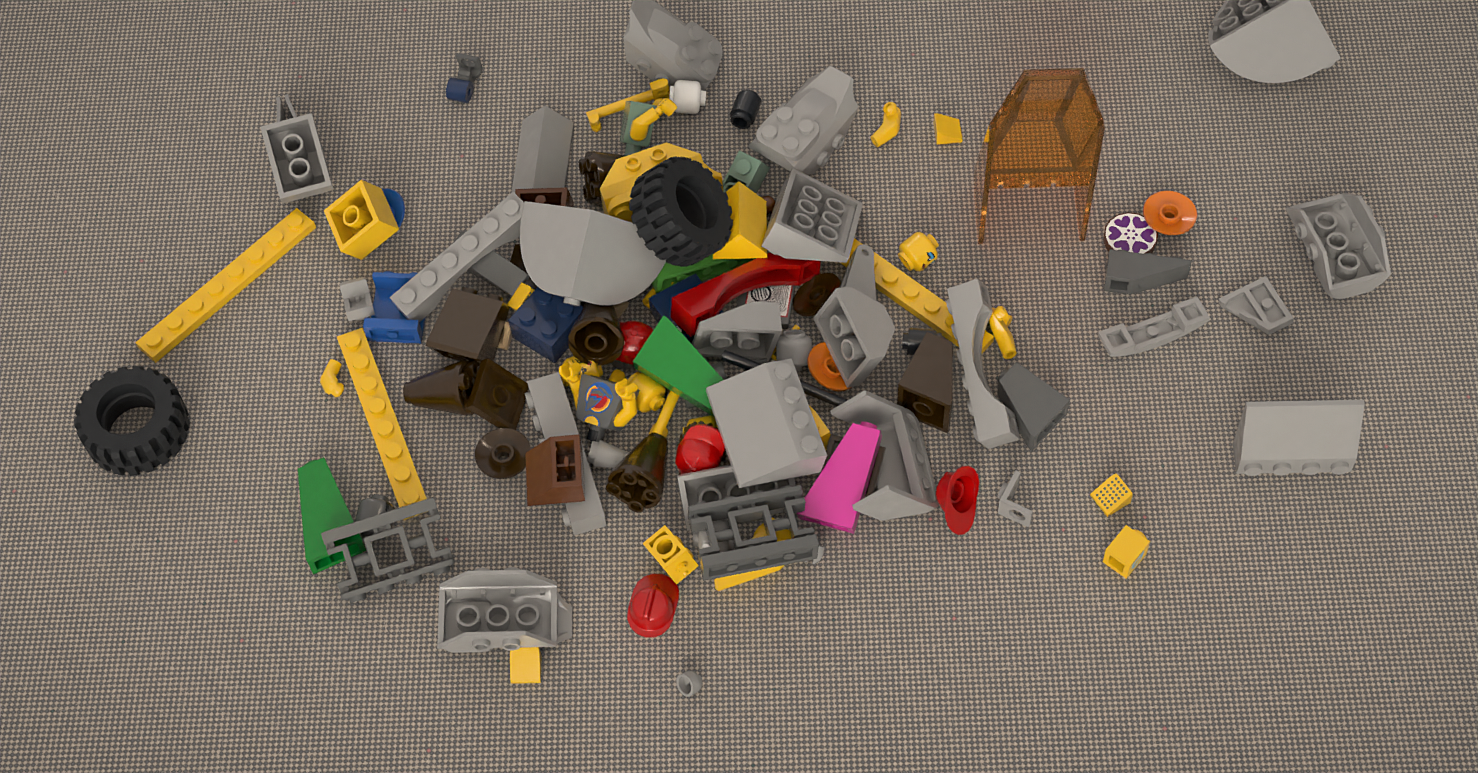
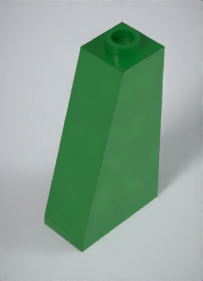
M663 315L633 360L634 367L714 417L706 394V388L724 379L678 328Z
M324 457L318 460H311L298 468L305 558L313 575L345 561L343 551L328 555L321 533L354 522ZM360 534L334 541L335 546L347 543L351 557L366 551Z

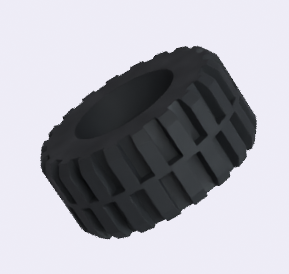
M677 156L664 160L636 179L630 194L632 199L630 200L629 208L633 212L631 216L632 222L636 224L638 229L636 232L639 238L642 237L646 242L644 245L648 250H653L655 256L660 260L666 259L668 264L687 267L696 264L725 246L731 235L730 230L733 226V219L730 218L732 208L727 202L729 198L726 192L724 193L721 189L722 184L719 180H715L712 176L713 173L708 168L704 169L702 167L703 164L698 161Z
M133 366L132 369L127 367L117 368V372L111 373L109 371L103 374V378L99 381L95 379L89 385L91 387L90 390H85L81 395L80 400L82 403H78L75 409L74 425L78 431L77 435L89 456L102 469L106 471L112 470L114 474L125 475V472H128L130 476L140 475V471L149 473L154 471V467L160 464L164 466L169 462L168 458L171 455L175 457L181 450L179 444H184L188 436L186 431L189 430L190 426L189 413L175 384L165 374H159L158 370L153 368L145 370L143 366ZM137 407L155 409L150 421L138 431L123 435L110 433L113 423L124 412Z

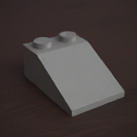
M765 300L752 301L699 322L692 345L703 357L721 358L724 350H728L748 359L767 358V360H770L782 332L780 304Z

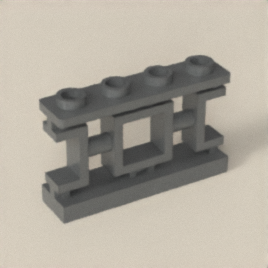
M785 485L776 490L755 491L750 495L728 496L722 500L713 502L701 501L689 506L688 523L691 533L706 530L710 547L698 549V560L701 564L703 581L817 559L819 542L816 534H814L813 527L799 530L794 513L805 511L806 502L802 496V486ZM784 508L786 518L771 519L769 510ZM727 519L729 529L714 530L712 521ZM763 519L767 536L741 541L737 524ZM789 529L792 539L777 542L775 531ZM732 540L735 550L720 553L718 542Z
M434 497L321 533L328 555L343 551L351 578L337 583L342 600L349 598L350 603L367 598L366 592L377 589L378 594L395 589L394 583L403 580L408 585L423 580L422 574L433 571L434 576L451 571L449 565H453L455 562L450 546L435 550L427 523L441 519ZM427 511L430 513L429 517L420 519L424 534L407 539L403 525L391 528L390 523ZM371 529L374 531V534L363 538L367 548L365 553L351 557L347 543L335 546L334 541ZM399 533L407 560L380 568L371 541ZM428 545L431 558L442 555L444 557V560L405 572V567L415 564L411 552L412 549ZM371 563L375 577L386 573L388 575L386 579L349 590V585L359 582L355 570L356 567Z

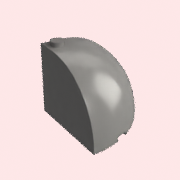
M1226 0L1212 21L1214 28L1209 30L1208 33L1209 45L1217 58L1231 71L1257 82L1283 83L1298 80L1321 69L1330 68L1336 61L1341 59L1309 0Z
M524 202L520 225V248L524 266L531 280L541 290L564 297L563 303L580 306L581 301L597 305H615L626 302L642 293L656 279L666 262V259L660 260L657 258L653 250H648L644 245L646 242L642 237L639 238L636 232L638 230L636 224L590 209Z

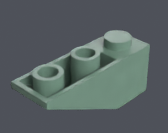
M739 150L723 180V192L728 191L737 182H741L757 193L770 167Z

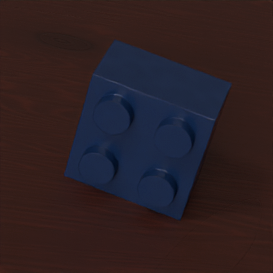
M537 287L508 320L512 338L551 362L556 363L569 348V332L581 313L583 306L563 303L564 297L547 293Z

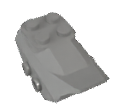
M633 0L629 11L630 19L623 37L626 61L652 81L662 78L667 79L669 89L670 86H674L677 80L698 81L701 85V90H705L717 74L723 52L721 43L697 23L689 22L686 24L654 0Z
M831 65L817 75L808 78L787 103L784 102L775 109L756 131L755 139L747 147L788 171L794 168L806 175L814 174L820 167H824L827 164L830 155L835 149L838 150L842 147L845 136L859 108L854 99L853 78Z
M1342 193L1285 208L1295 226L1297 237L1302 239L1306 246L1309 259L1314 261L1313 269L1330 297L1345 299L1368 293L1385 282L1391 275L1384 230L1382 226H1378L1373 217L1371 207L1366 205L1361 195Z
M509 567L504 570L477 568L474 571H465L439 584L437 649H445L452 653L487 652L494 648L514 651L520 647H557L558 643L572 638V606L558 593L556 581L528 570Z

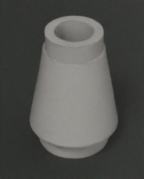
M602 440L599 442L592 441L588 463L594 464V467L615 468L629 452H625V450Z

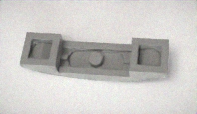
M1194 297L1174 304L1170 312L1125 327L1124 323L1099 331L1098 336L1110 357L1127 356L1157 348L1185 336L1207 323L1210 317L1199 298Z

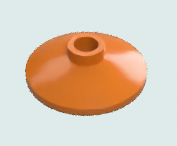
M1160 191L1154 193L1146 200L1143 207V216L1147 224L1155 231L1166 235H1180L1186 233L1194 226L1197 219V210L1193 202L1185 195L1174 191Z
M823 342L815 345L807 359L809 371L814 379L825 388L833 391H845L852 388H847L826 343Z

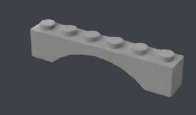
M512 192L396 291L390 299L406 319L422 321L436 308L442 297L457 279L472 265L494 249L517 239L520 236L524 202Z
M978 278L948 288L949 299L946 300L949 313L953 315L954 324L951 325V328L959 344L957 357L964 368L965 374L962 375V381L965 389L969 392L970 400L967 401V406L970 414L974 416V437L977 442H980L988 449L1020 440L1015 413L997 399L988 385L983 371L982 341L987 323L993 313L988 288Z

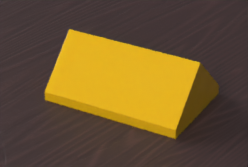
M737 182L726 191L729 198L727 201L728 205L732 208V215L730 216L733 219V226L730 230L731 235L725 246L713 254V259L767 258V249L761 247L767 230L766 201L741 182Z

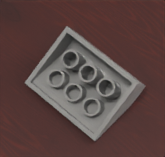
M792 168L778 193L761 247L774 255H780L786 259L847 263L863 203Z
M792 358L764 363L706 388V394L739 488L821 472L827 453Z
M1364 400L1246 402L1232 444L1236 474L1257 476L1264 473H1274L1275 475L1282 476L1289 473L1314 475L1321 472H1332L1333 474L1340 475L1351 472L1358 454L1365 406Z

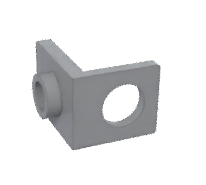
M1015 470L1009 483L1004 482L998 493L997 498L1000 499L998 514L1029 527L1033 511L1011 502L1019 486L1021 472ZM1011 510L1020 512L1024 517L1014 514Z

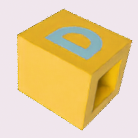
M1125 525L1106 548L1103 563L1127 579L1146 556L1150 541L1147 540L1141 531L1131 529Z

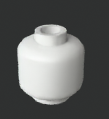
M677 80L674 86H670L669 99L676 104V113L697 114L700 106H705L706 91L701 90V85L698 81Z

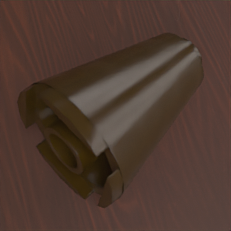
M586 302L572 326L568 336L569 349L573 356L582 363L589 364L588 360L598 363V365H606L621 355L624 346V335L614 305H597Z

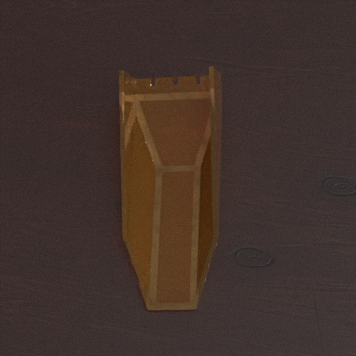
M1084 68L1024 69L991 120L974 168V201L978 244H983L989 189H998V185H1002L1003 189L1024 188L1025 184H1029V188L1051 187V183H1055V187L1074 186L1079 240L1085 241L1105 124Z

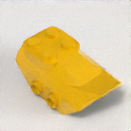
M666 142L615 160L600 187L604 214L632 222L631 216L633 212L629 208V203L632 199L630 194L636 179L670 157L691 158L692 161L700 162L703 164L702 167L704 169L708 168L713 173L712 176L715 180H719L723 190L722 175L708 167L703 162L700 153Z

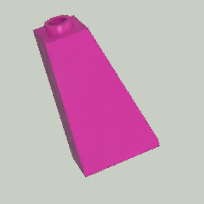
M861 422L860 425L852 423L805 496V511L796 513L799 519L852 534L855 533L860 512L853 510L852 505L865 498L882 439L881 430H878L876 425L869 422Z

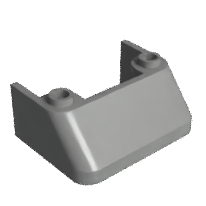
M866 390L831 410L832 416L848 422L850 427L852 423L860 425L861 422H869L876 425L882 434L880 446L886 447L877 481L878 491L853 504V510L885 521L928 513L939 506L920 424L913 412Z

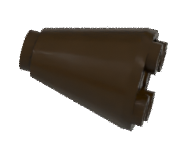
M588 151L584 159H579V171L581 175H584L585 180L583 195L586 201L591 200L595 204L602 203L601 185L615 160L627 155Z
M462 360L411 379L403 387L405 402L417 407L472 416L475 413L466 407L479 369L477 362Z
M658 433L649 434L623 458L608 477L607 492L627 504L628 508L633 512L641 513L644 509L656 506L663 496L668 456L667 439Z

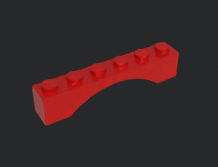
M767 253V258H757L744 263L731 271L672 297L671 319L690 337L694 336L699 322L718 315L726 304L739 295L767 286H799L810 281L814 276L819 275L821 261L786 259L780 255Z

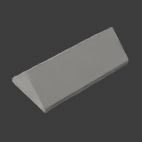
M543 106L522 120L512 192L515 193V189L565 187L574 123L547 106Z
M731 465L677 475L679 495L687 531L691 530L688 523V507L698 502H713L728 496H745L755 491H771L785 485L795 486L794 478L739 488ZM784 508L769 510L770 515L782 513Z

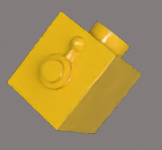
M666 525L643 543L676 585L699 566L693 559V553L687 547H684L682 540L678 536H674Z

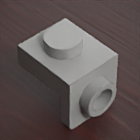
M365 277L339 284L348 321L364 320L369 316L375 315Z

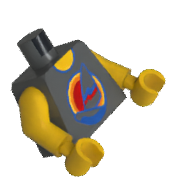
M566 361L559 367V373L569 382L575 402L577 419L590 423L586 439L599 442L600 440L603 441L606 429L621 431L637 414L636 399L640 391L637 384L631 383L628 385L627 378L616 383L593 375H578L581 371V365L577 362L570 365Z

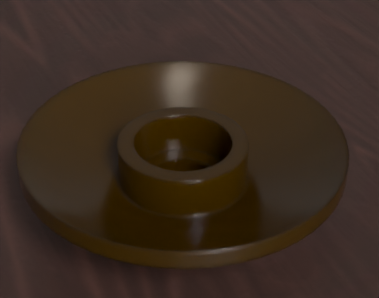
M822 273L805 282L793 299V308L796 313L806 317L816 315L834 290L841 287L840 279L833 273Z
M510 428L492 430L485 434L476 446V464L489 477L495 479L514 477L526 468L525 453L531 450L530 443L517 430ZM502 456H508V457H509V458H507V459H505V460H500V458H501Z

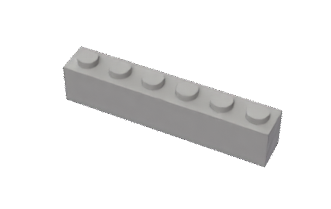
M557 372L527 381L529 392L524 393L529 409H535L536 415L531 416L535 431H541L543 438L539 439V443L553 436L579 434L560 373ZM583 445L585 501L564 503L565 509L561 510L565 527L571 526L574 536L607 526Z

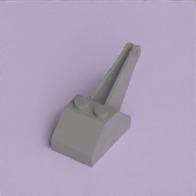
M288 94L284 96L291 119L286 120L280 96L276 97L277 122L260 127L282 204L334 190L313 115L310 113L297 117Z
M864 244L859 245L851 255L841 287L834 290L813 318L847 388L861 385L885 357L895 331V326L885 306L876 301L874 252L869 246Z

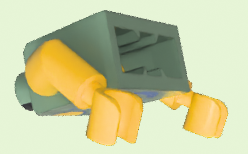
M659 98L652 105L635 101L625 102L620 142L626 143L624 155L628 156L641 151L642 146L649 147L654 122L663 113L669 117L677 109L676 104L669 98Z

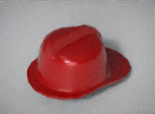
M962 466L955 472H946L936 487V499L945 512L947 526L957 535L968 532L975 518L979 477L976 470L970 466Z
M664 574L644 576L633 589L627 620L630 628L636 634L645 638H654L664 634L670 628L679 600V589L669 576Z

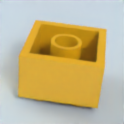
M360 180L324 210L340 251L360 260L399 230L382 188L364 180Z

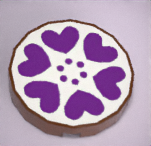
M1127 212L1118 214L1109 220L1105 226L1103 242L1108 251L1111 249L1127 250L1128 252L1142 254L1153 253L1157 245L1158 232L1147 224L1143 215Z

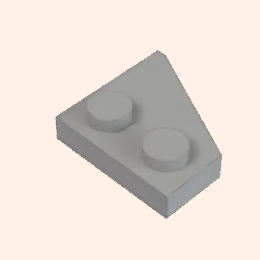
M1266 276L1219 298V305L1268 335L1293 324L1294 321L1293 316Z

